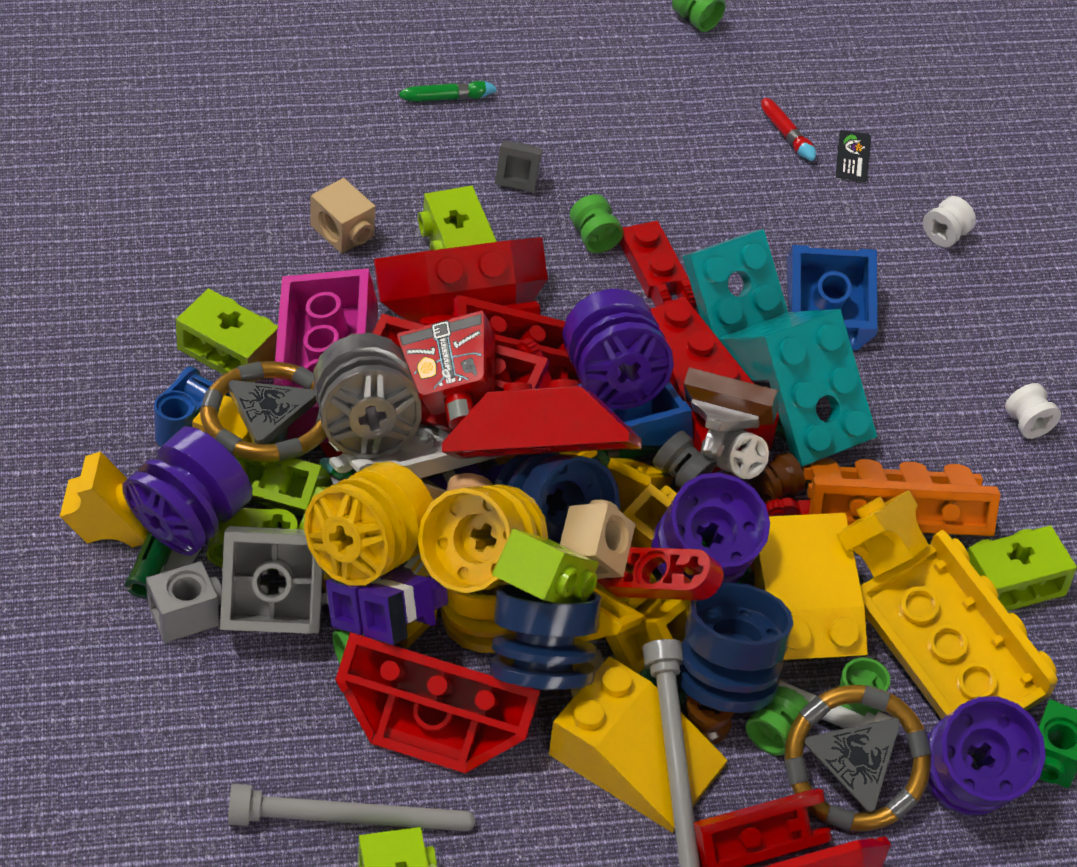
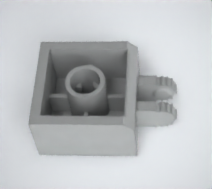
M229 526L224 531L220 630L306 634L320 632L322 604H329L327 589H323V578L326 572L317 564L310 552L304 530ZM269 568L278 569L279 575L285 576L286 583H281L279 590H270L269 582L261 580V573L267 574Z

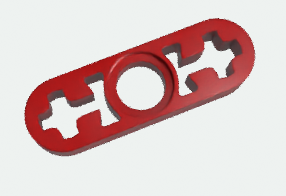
M630 547L626 567L633 571V575L629 572H624L623 577L597 579L598 584L617 597L701 601L708 599L717 592L723 581V568L715 559L700 549ZM666 563L664 576L658 582L650 584V576L653 570L658 565ZM684 572H686L688 575H694L692 581L685 575H683Z

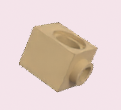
M342 178L311 195L310 225L342 254L357 245L366 243L375 236V205L345 178Z
M593 500L590 504L569 506L560 544L598 562L599 565L595 572L597 579L623 577L636 524L622 514L617 505L606 500Z

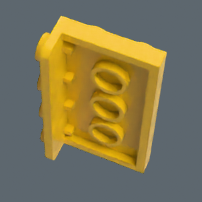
M944 530L934 534L931 544L914 558L860 585L866 618L941 719L949 715L961 704L977 697L999 696L1019 704L1025 711H1028L1051 696L1058 682L1057 670L1053 661L1045 652H1038L1027 637V630L1021 619L1014 613H1008L998 600L997 590L991 580L977 573L969 562L970 558L964 545L956 538L951 539Z

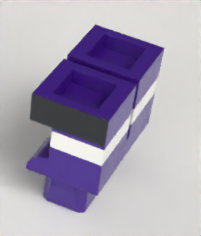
M402 566L394 568L365 586H349L333 578L326 580L332 627L358 635L364 634L365 637L392 645L408 638L407 623L417 621L431 626L436 625L434 610L448 604L447 589L432 578L431 575L427 577L415 575L410 568Z

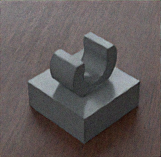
M503 141L500 146L495 184L535 192L538 186L543 149L525 143Z

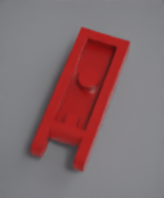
M823 789L800 792L693 822L701 867H743L830 842L832 840L830 828L811 830L807 809L809 806L825 801Z

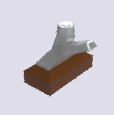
M689 367L683 383L686 402L692 406V411L699 414L706 421L705 427L709 429L701 447V453L704 456L718 459L725 448L724 442L729 432L747 428H759V425L774 424L779 409L777 390Z

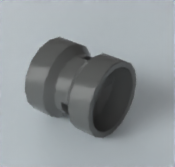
M684 430L673 435L657 452L652 462L663 474L670 473L675 478V485L679 489L682 488L684 483L700 474L712 473L717 465V461L714 458L704 456L703 453L694 447V440Z

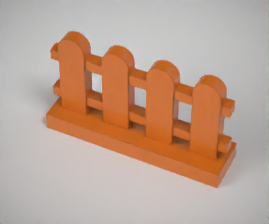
M825 457L810 463V465L802 466L805 480H811L812 482L808 483L807 489L808 498H811L809 515L846 513L849 526L860 518L856 510L878 497H882L885 503L909 490L918 505L916 519L922 533H938L944 530L947 534L995 535L1001 494L995 486H982L983 478L981 474H972L970 468L964 465L948 464L944 466L943 472L928 471L923 464L902 462L899 465V470L883 469L882 465L877 461L861 459L855 462V467H839L835 460Z

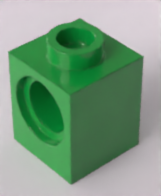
M1049 699L1038 725L1044 737L1046 755L1039 779L1069 789L1077 772V709Z

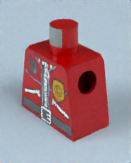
M483 310L397 333L400 347L422 401L430 414L439 415L446 413L450 428L455 429L487 392H495V334Z

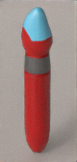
M763 98L761 100L762 110L785 139L794 147V151L799 156L809 161H814L816 151L813 143L802 135L800 130L773 100Z

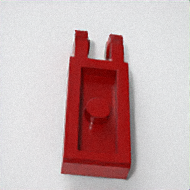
M658 220L622 227L624 232L619 244L647 298H651L655 307L672 301L670 293L675 292L678 298L684 296L694 309L697 308L689 278Z

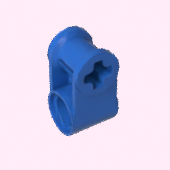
M192 366L185 368L176 381L159 395L154 402L155 440L160 447L184 426L193 427L192 421L200 412L205 392L214 383L200 376V371Z

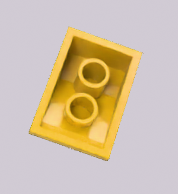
M846 513L770 516L768 541L753 561L756 588L765 590L782 600L791 611L794 625L788 650L783 660L868 655L865 607L854 552L852 550L846 551L837 536L839 532L848 527Z
M609 656L595 672L593 683L582 687L553 721L549 755L671 833H674L675 826L658 689L651 681ZM681 713L692 806L694 807L725 768L728 760Z

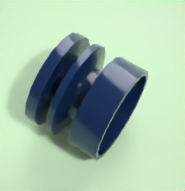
M565 453L515 455L504 464L494 484L519 488L533 498L545 516L548 539L558 544L561 541L569 506L590 504L593 500H606L617 505L620 510L618 485L611 471L597 459Z
M722 583L717 592L708 599L701 601L691 600L685 625L686 637L682 642L683 665L680 666L677 682L687 695L702 705L720 711L745 713L760 710L772 703L778 691L779 677L783 670L782 660L788 650L794 625L791 611L782 600L769 592L747 584Z
M509 583L500 585L496 589L494 622L498 626L516 633L496 636L493 639L492 649L500 655L492 658L490 674L494 678L506 683L542 690L574 689L591 685L595 678V667L588 661L595 659L597 647L590 642L576 637L587 636L598 631L601 596L593 591L591 596L586 601H582V603H553L542 600Z

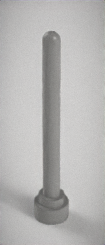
M675 639L655 640L646 643L642 648L645 668L650 670L651 677L656 678L679 867H700L693 825L694 814L676 676L680 674V666L683 665L682 642Z
M233 783L231 784L228 825L249 826V821L259 822L260 817L469 831L476 822L475 816L471 812L463 810L262 796V791L252 790V785Z

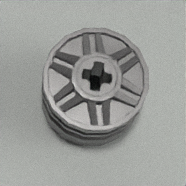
M373 333L351 334L333 342L320 355L313 371L314 391L319 406L321 423L330 443L344 454L361 459L382 458L400 450L414 437L421 422L420 397L402 349L389 338Z

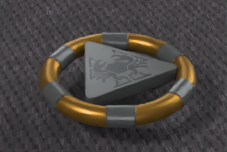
M258 361L238 366L219 377L209 387L201 404L200 416L205 432L221 443L233 456L246 460L281 462L296 458L313 450L327 438L318 412L316 424L310 431L299 438L286 440L288 437V426L317 403L314 391V373L302 366L275 361ZM264 378L284 379L292 381L302 388L254 383V381ZM228 392L254 443L244 441L224 429L221 425L218 413L222 399Z
M847 685L828 690L816 696L799 712L789 730L785 744L784 763L789 785L794 794L813 789L809 783L803 757L805 744L867 811L865 813H855L830 805L826 801L807 807L812 815L827 825L846 831H871L884 828L902 819L918 804L917 802L926 789L930 776L932 754L927 732L913 710L905 702L888 691L868 685ZM861 703L886 711L894 717L807 737L810 729L831 709L844 704ZM901 724L907 733L913 759L911 775L904 789L887 803L885 807L873 811L877 804Z

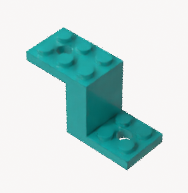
M764 229L755 230L682 256L700 317L751 380H769L771 389L778 391V413L790 454L797 459L800 466L808 465L878 437L841 309L788 312ZM734 272L738 273L743 280V289L738 296H734L728 288L729 277ZM823 396L828 399L831 406L830 415L825 421H822L816 412L817 403Z

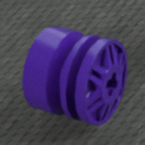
M610 288L587 296L579 301L568 314L562 331L565 350L575 367L582 387L595 394L608 408L625 410L641 406L656 397L669 382L674 367L672 349L660 330L651 309L642 297L629 290Z
M187 426L181 428L157 450V460H147L139 467V472L136 471L122 483L125 500L139 522L165 546L179 554L188 556L197 553L205 545V540L210 539L218 532L219 522L225 523L232 519L252 499L253 492L248 475L236 458L209 434L195 427Z
M720 472L700 474L684 483L654 529L651 548L703 550L722 566V583H737L768 541L770 519L766 504L753 487L738 477ZM702 541H704L705 543H707V544H706V547H704L703 545H701ZM666 563L657 566L663 576L666 572ZM686 572L683 574L692 581L694 575H688Z
M999 696L977 697L961 704L940 720L927 734L932 753L927 788L930 794L946 809L965 816L986 815L1025 794L1040 778L1046 759L1044 737L1035 719L1019 704ZM971 753H975L978 756L976 765L979 767L978 770L971 766L973 762Z

